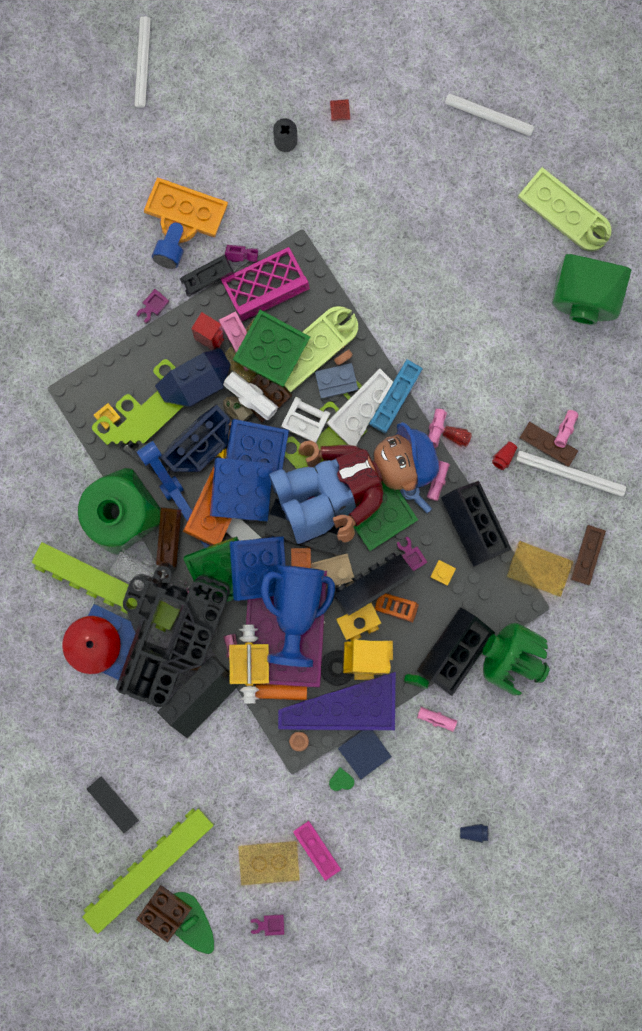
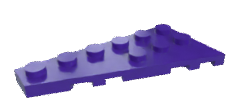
M396 672L278 709V729L395 731Z

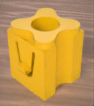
M366 640L344 642L343 673L389 674L391 668L389 659L391 643Z

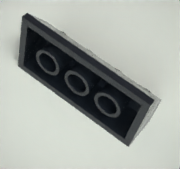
M479 481L459 487L441 497L473 567L512 550Z
M275 498L264 535L269 537L284 536V541L329 555L339 556L343 541L338 540L337 535L339 529L344 526L336 528L333 525L326 533L297 544L290 521L286 519L279 499Z
M393 552L384 558L386 561L378 564L377 562L368 567L369 571L362 575L360 572L351 578L353 581L347 585L344 582L335 588L334 597L345 614L348 616L415 576V573L401 554L397 553L395 555Z
M460 607L421 663L417 672L453 696L483 652L487 640L495 632L478 617Z
M211 656L157 713L171 727L186 738H189L240 684H230V671L215 656Z

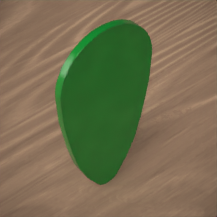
M174 893V895L192 907L174 934L191 948L205 954H211L214 951L213 932L199 902L189 893Z

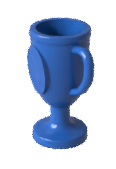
M277 565V572H268L263 577L261 584L262 600L266 608L276 616L279 627L285 633L283 649L279 653L268 654L267 662L295 667H313V659L301 654L300 641L301 635L311 628L315 618L324 614L333 602L335 583L332 578L324 576V570ZM276 578L273 605L269 597V583L271 579ZM325 582L328 587L327 596L322 606L318 609L322 583Z

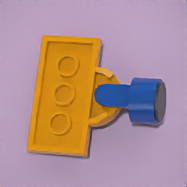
M157 177L144 208V213L161 219L160 226L165 236L164 240H158L151 256L153 261L165 268H177L184 253V250L178 244L189 241L197 232L215 238L228 202Z

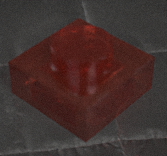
M349 99L331 100V121L350 120Z

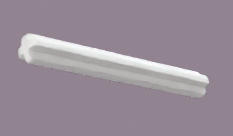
M147 16L140 17L134 101L135 107L138 108L146 106L151 19Z
M448 94L445 103L447 105L531 136L533 133V125L453 94Z

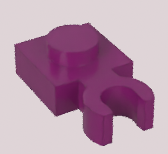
M227 244L225 255L231 262L244 261V259L257 262L258 249H246L245 246Z
M154 289L142 302L146 307L138 310L136 315L139 318L141 314H146L147 318L144 320V323L147 324L151 320L152 313L158 316L168 305L169 300Z
M406 537V547L401 546L399 542L396 545L399 550L404 551L405 554L402 557L410 568L415 571L425 565L427 561L418 546L412 549L411 540L409 537Z
M284 914L264 915V921H260L257 918L250 920V923L255 922L258 924L256 930H251L252 934H258L261 930H265V936L285 934Z

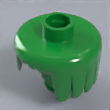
M508 624L497 636L492 635L483 648V655L486 656L483 664L485 680L514 696H519L522 692L514 688V683L510 680L515 681V679L508 671L512 670L529 680L534 679L535 683L544 682L549 674L550 667L546 662L542 664V660L535 656L542 659L547 658L545 650H548L547 640L521 624Z

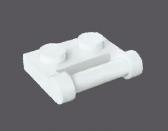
M295 397L281 428L317 443L331 413L326 410L323 412ZM297 408L320 418V422H315L296 413Z

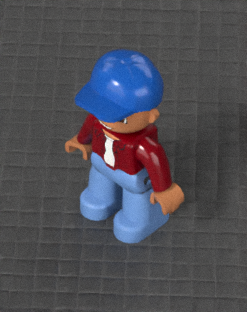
M402 422L397 424L396 435L387 437L377 445L374 450L373 461L368 451L358 446L332 445L321 446V449H319L315 442L304 441L300 444L298 452L300 455L309 456V458H306L308 467L298 468L287 473L285 470L280 469L270 473L269 477L274 492L278 494L286 519L290 521L297 544L326 533L333 525L336 528L344 526L339 529L337 538L345 543L354 537V525L357 527L380 508L384 495L381 482L394 490L404 489L411 491L415 487L420 488L436 478L439 472V460L431 439L424 432L410 429L407 424Z

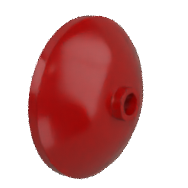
M97 616L82 617L73 622L66 630L62 642L63 654L67 662L75 670L85 674H98L106 671L116 662L121 649L120 636L116 628L106 619ZM88 641L93 642L94 645L92 648L87 647Z

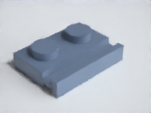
M352 363L315 372L321 399L358 391Z

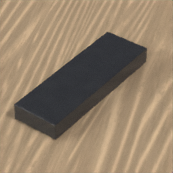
M102 776L87 788V791L123 833L127 832L139 821Z

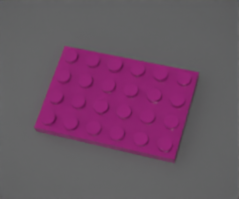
M325 582L322 583V591L318 609L322 606L326 599ZM272 596L270 600L274 605V596ZM262 598L248 599L246 625H255V629H258L255 631V636L259 638L252 643L268 644L269 654L279 653L284 647L285 633L279 627L276 616L266 608ZM325 613L315 618L311 628L301 635L300 652L305 657L313 659V667H295L269 663V684L320 687Z

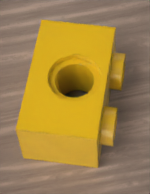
M372 603L367 604L349 616L346 614L336 619L346 641L349 639L350 641L362 638L361 633L368 631L370 634L378 630V625L381 624ZM355 619H363L365 626L362 629L356 628L354 626Z

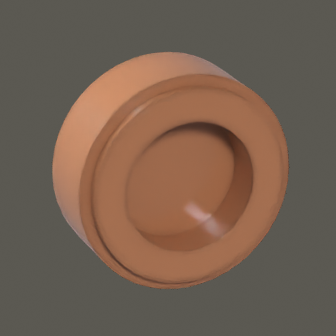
M347 350L334 359V361L339 366L351 358L353 354L350 350Z
M295 732L291 735L289 743L293 750L303 751L307 748L309 739L305 733Z

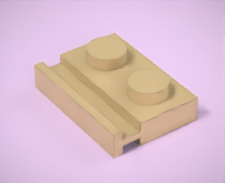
M348 554L311 563V568L327 571V576L332 578L335 586L353 581L351 578L354 575Z

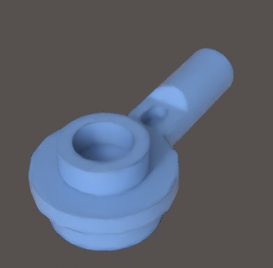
M415 487L411 491L400 490L405 499H413L426 513L432 510L429 504L419 495V488Z

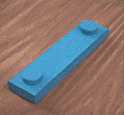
M406 359L370 421V426L386 434L423 370L422 367Z

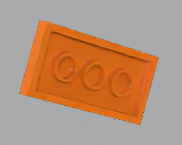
M214 466L183 532L211 546L222 541L232 518L210 516Z

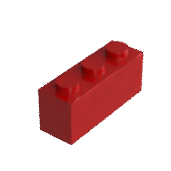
M201 312L191 328L194 339L211 350H215L216 347L220 348L225 340L223 338L222 324Z

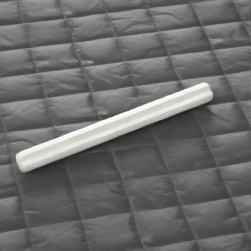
M519 451L517 454V462L621 497L626 492V486L523 451Z

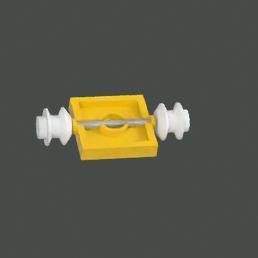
M243 625V629H239L243 632V636L239 639L247 643L245 645H229L230 684H245L247 686L240 689L244 693V697L240 698V700H244V704L256 703L255 699H259L255 696V692L259 691V689L251 686L253 684H269V662H267L269 647L268 644H253L252 642L259 639L255 636V631L258 629H255V625Z

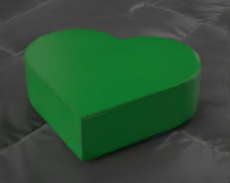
M406 674L403 680L407 684L423 689H428L430 683L427 679L412 674Z
M339 767L330 779L329 786L334 791H339L342 788L349 790L354 786V779Z

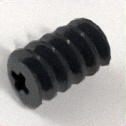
M287 118L278 120L273 128L274 145L282 152H290L297 145V126L292 120Z

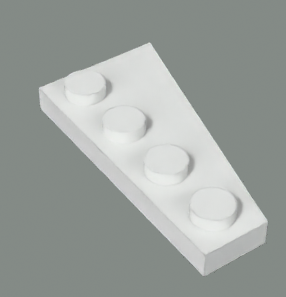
M378 369L326 424L347 445L356 446L393 381L381 369Z

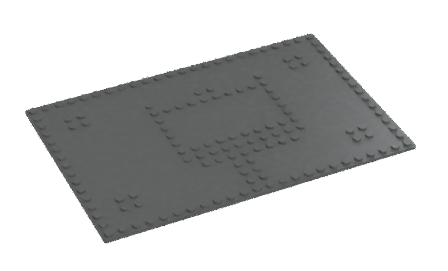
M303 229L257 257V262L289 247L309 283V290L264 311L269 315L303 332L332 307L340 306L352 310L351 315L339 324L341 326L355 314L358 321L357 335L317 371L337 367L334 359L350 350L353 354L352 357L341 365L352 363L355 378L361 385L378 369H381L394 382L398 373ZM288 254L282 256L279 263L288 265L290 257ZM249 261L233 272L236 273L257 262ZM266 264L263 266L262 271L272 273L274 265ZM277 266L274 275L284 277L287 269ZM290 270L287 279L295 280L300 276L298 272ZM249 272L246 274L245 279L254 282L257 273ZM260 274L257 283L267 286L270 277ZM273 278L270 287L278 288L281 286L282 281ZM221 280L48 387L49 393L101 475L105 476L124 468L133 469L160 508L179 509L172 498L167 500L159 486L163 483L159 477L120 448L124 443L123 441H120L118 444L112 441L107 445L92 430V425L97 421L94 414L109 403L121 417L115 423L119 427L127 418L116 408V403L124 395L130 394L140 405H143L157 391L155 385L160 379L154 374L153 370L162 360H169L177 368L203 352L212 351L194 339L191 328L201 312L219 322L220 319L236 311ZM232 280L227 284L229 288L237 290L240 281ZM243 283L240 291L250 294L253 285ZM255 287L253 295L262 296L265 289ZM238 295L236 301L238 306L245 304L248 297ZM257 315L242 322L247 332ZM223 330V338L225 340L220 348L216 347V349H222L231 364L228 376L232 372H236L248 383L253 381L258 374L251 370L245 371L243 366L232 361L236 353ZM162 365L159 368V373L162 376L167 375L171 371L168 365ZM313 373L291 392L293 396L277 410L270 420H265L262 423L253 414L246 422L281 428L295 397L300 398L302 402L317 409H321L330 401L340 409L348 399L343 394L321 399L316 376ZM224 386V389L192 407L183 406L146 443L148 444L153 441L160 453L163 454L168 446L186 428L216 404L232 422L231 417L223 407V400L236 395ZM357 391L348 393V395L352 397ZM409 392L386 434L368 424L366 427L367 432L359 439L356 446L366 449L373 461L375 448L387 437L396 435L397 424L403 422L410 429H417L429 436L430 422ZM124 400L121 407L124 411L128 412L133 409L134 404L131 400ZM234 403L235 410L242 406L240 403ZM332 407L325 409L331 413L329 419L336 413ZM299 408L296 410V413L319 423L321 420ZM100 423L98 424L97 428L100 433L105 434L109 432L110 428L105 430ZM325 424L322 432L329 427L327 424ZM290 431L288 433V437H294L300 444L304 441H309ZM439 439L438 447L435 448L439 461L446 462L450 466L445 478L446 483L440 492L439 500L435 501L427 498L431 482L419 488V495L429 504L432 510L426 513L413 499H405L417 517V522L370 552L355 530L352 540L345 543L342 542L339 555L348 554L354 576L360 572L362 575L369 571L368 567L377 562L378 564L386 561L384 558L393 552L395 555L397 553L404 555V551L399 550L396 543L399 542L401 546L406 547V537L410 538L412 549L418 546L427 561L425 565L413 571L415 576L387 592V594L419 604L414 622H408L376 611L381 621V624L378 625L379 629L370 634L368 631L361 633L362 638L358 639L366 641H393V660H390V673L396 672L395 709L425 690L405 683L403 681L406 674H412L425 678L417 670L460 607L478 617L495 632L494 635L496 636L510 623H518L524 626L549 610V605L513 550L473 567L441 499L442 496L459 487L468 485L469 482L441 439ZM288 442L285 451L288 454H294L297 451L296 444ZM135 443L131 449L136 451L139 445ZM284 456L282 469L286 473L295 470L296 468ZM215 458L200 472H173L171 469L168 472L171 478L175 476L183 487L184 491L181 494L192 511L215 465ZM272 486L270 491L268 518L273 507L275 498L279 499L278 494L274 492ZM181 512L177 565L174 567L171 586H180L189 591L194 581L183 558L185 555L205 547L199 539L183 532L187 520ZM241 519L261 538L269 537L264 535L267 521ZM159 526L142 538L155 560L157 559ZM226 532L221 542L232 537ZM284 541L285 565L291 566V548L306 547ZM311 549V563L336 557ZM438 560L456 568L448 586L430 578ZM163 569L162 571H163V573H164L165 576H166V575H167V574H166V571H167V570ZM335 597L324 616L322 659L331 651H344V642H346L336 621L337 618L346 614ZM378 598L371 602L374 609ZM385 598V601H384V604H383V607H382V608H384V609L386 608V605H387V602H388V599H387V598ZM233 599L226 602L210 646L218 660L229 671L230 661L226 656L228 653L223 637L235 634L237 645H245V642L239 639L243 636V632L239 629H243V625H246L247 600L234 601ZM396 601L392 602L390 611H393ZM402 603L400 604L398 613H401L403 607ZM408 606L405 615H408L410 606ZM357 618L354 620V626L362 629L365 626V622L363 619ZM335 662L332 665L334 673L338 674L343 671L342 663ZM321 674L320 687H307V700L367 680H354L353 675L352 679L343 685H332ZM374 675V678H377V677H380V676H383V675ZM240 684L237 687V690L239 691L242 697H244V693L241 692L240 689L243 687H247L245 686V684ZM259 698L255 699L256 703L247 704L291 774H295L362 730L278 729V709L305 700ZM295 732H303L309 739V744L303 751H295L290 746V737Z

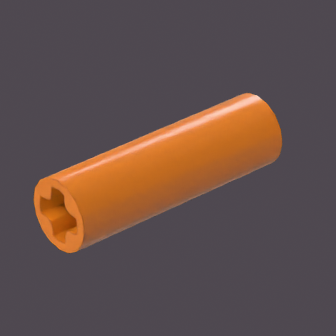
M256 684L255 686L259 689V691L255 692V696L260 699L307 700L306 686Z

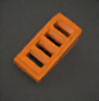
M385 593L378 598L375 611L413 623L419 604ZM385 598H387V599H388V602H387L386 608L384 609V608H382V607H383ZM396 601L393 611H390L392 602ZM402 603L403 607L401 613H398L400 604ZM408 606H410L408 615H405Z

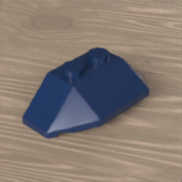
M222 349L203 352L171 370L155 387L164 403L192 407L224 389L223 384L228 376L231 364Z
M216 404L186 428L168 446L160 458L173 472H200L228 445L230 418Z

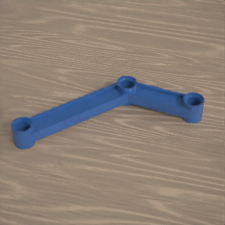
M151 441L136 452L145 466L148 464L152 466L163 483L159 486L167 500L171 498L174 500L188 521L192 510L181 494L184 489L175 476L172 478L169 476L158 459L162 454L155 443ZM201 541V543L203 544V546H204L205 548L211 546V545H209V544H207V543Z

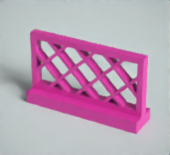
M289 247L221 279L241 322L257 315L259 310L266 311L310 289L308 280ZM289 255L290 262L288 265L279 263L282 256ZM266 264L274 265L272 273L262 271L263 266ZM277 266L287 269L284 277L274 275ZM290 270L298 272L300 276L295 280L287 279ZM247 273H257L254 282L245 279ZM260 274L270 277L267 286L257 283ZM273 278L282 281L280 287H270ZM232 280L240 281L237 290L229 288L227 283ZM243 283L253 285L250 294L240 291ZM255 287L265 289L264 294L259 297L253 295ZM238 295L248 297L247 302L238 306L236 302Z

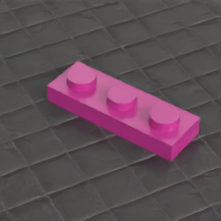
M309 820L293 831L325 881L341 871V868Z

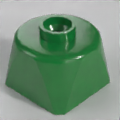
M565 254L558 267L552 305L557 310L568 314L570 320L581 324L595 325L598 321H613L620 315L632 269L583 256Z
M130 468L115 471L90 484L82 493L78 503V520L82 529L92 541L112 554H122L160 525L161 508L135 471ZM114 504L119 507L120 512L116 519L113 518L111 513Z

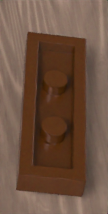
M530 421L519 438L567 467L570 466L578 453L577 449L567 443L564 448L556 446L554 443L555 436Z
M161 507L156 565L165 562L173 567L177 565L181 509Z
M590 525L586 526L570 580L590 585L606 530Z

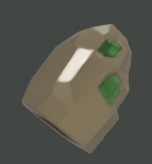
M236 396L227 397L223 400V407L231 419L247 421L254 414L250 408L240 403Z

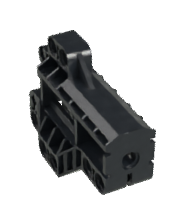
M166 562L161 563L157 567L153 577L137 574L129 583L123 600V608L128 613L135 636L115 688L123 695L127 694L131 698L142 702L145 701L147 704L155 707L166 705L180 673L202 666L230 594L228 583L204 574L199 575L195 579L189 593L180 586L172 585L170 587L174 575V567ZM163 569L167 570L165 578L160 579L162 577L161 571ZM135 580H141L144 583V587H136ZM216 592H221L223 596L218 595ZM162 598L183 605L167 649L147 642ZM128 599H136L137 606L130 605ZM185 630L187 632L193 633V636L182 631Z

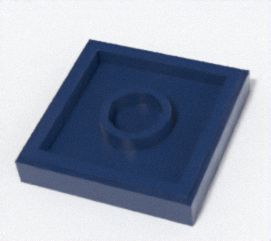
M373 730L360 731L338 748L360 780L392 757Z

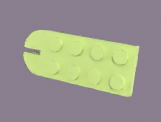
M543 167L518 195L520 200L583 250L597 251L607 243L611 236L609 221ZM593 232H594L596 235H598L601 239L596 238V237L593 235Z
M340 306L332 307L303 331V333L310 336V339L285 384V388L290 393L355 338L358 332V321L355 314L344 325H339L351 315L352 310Z

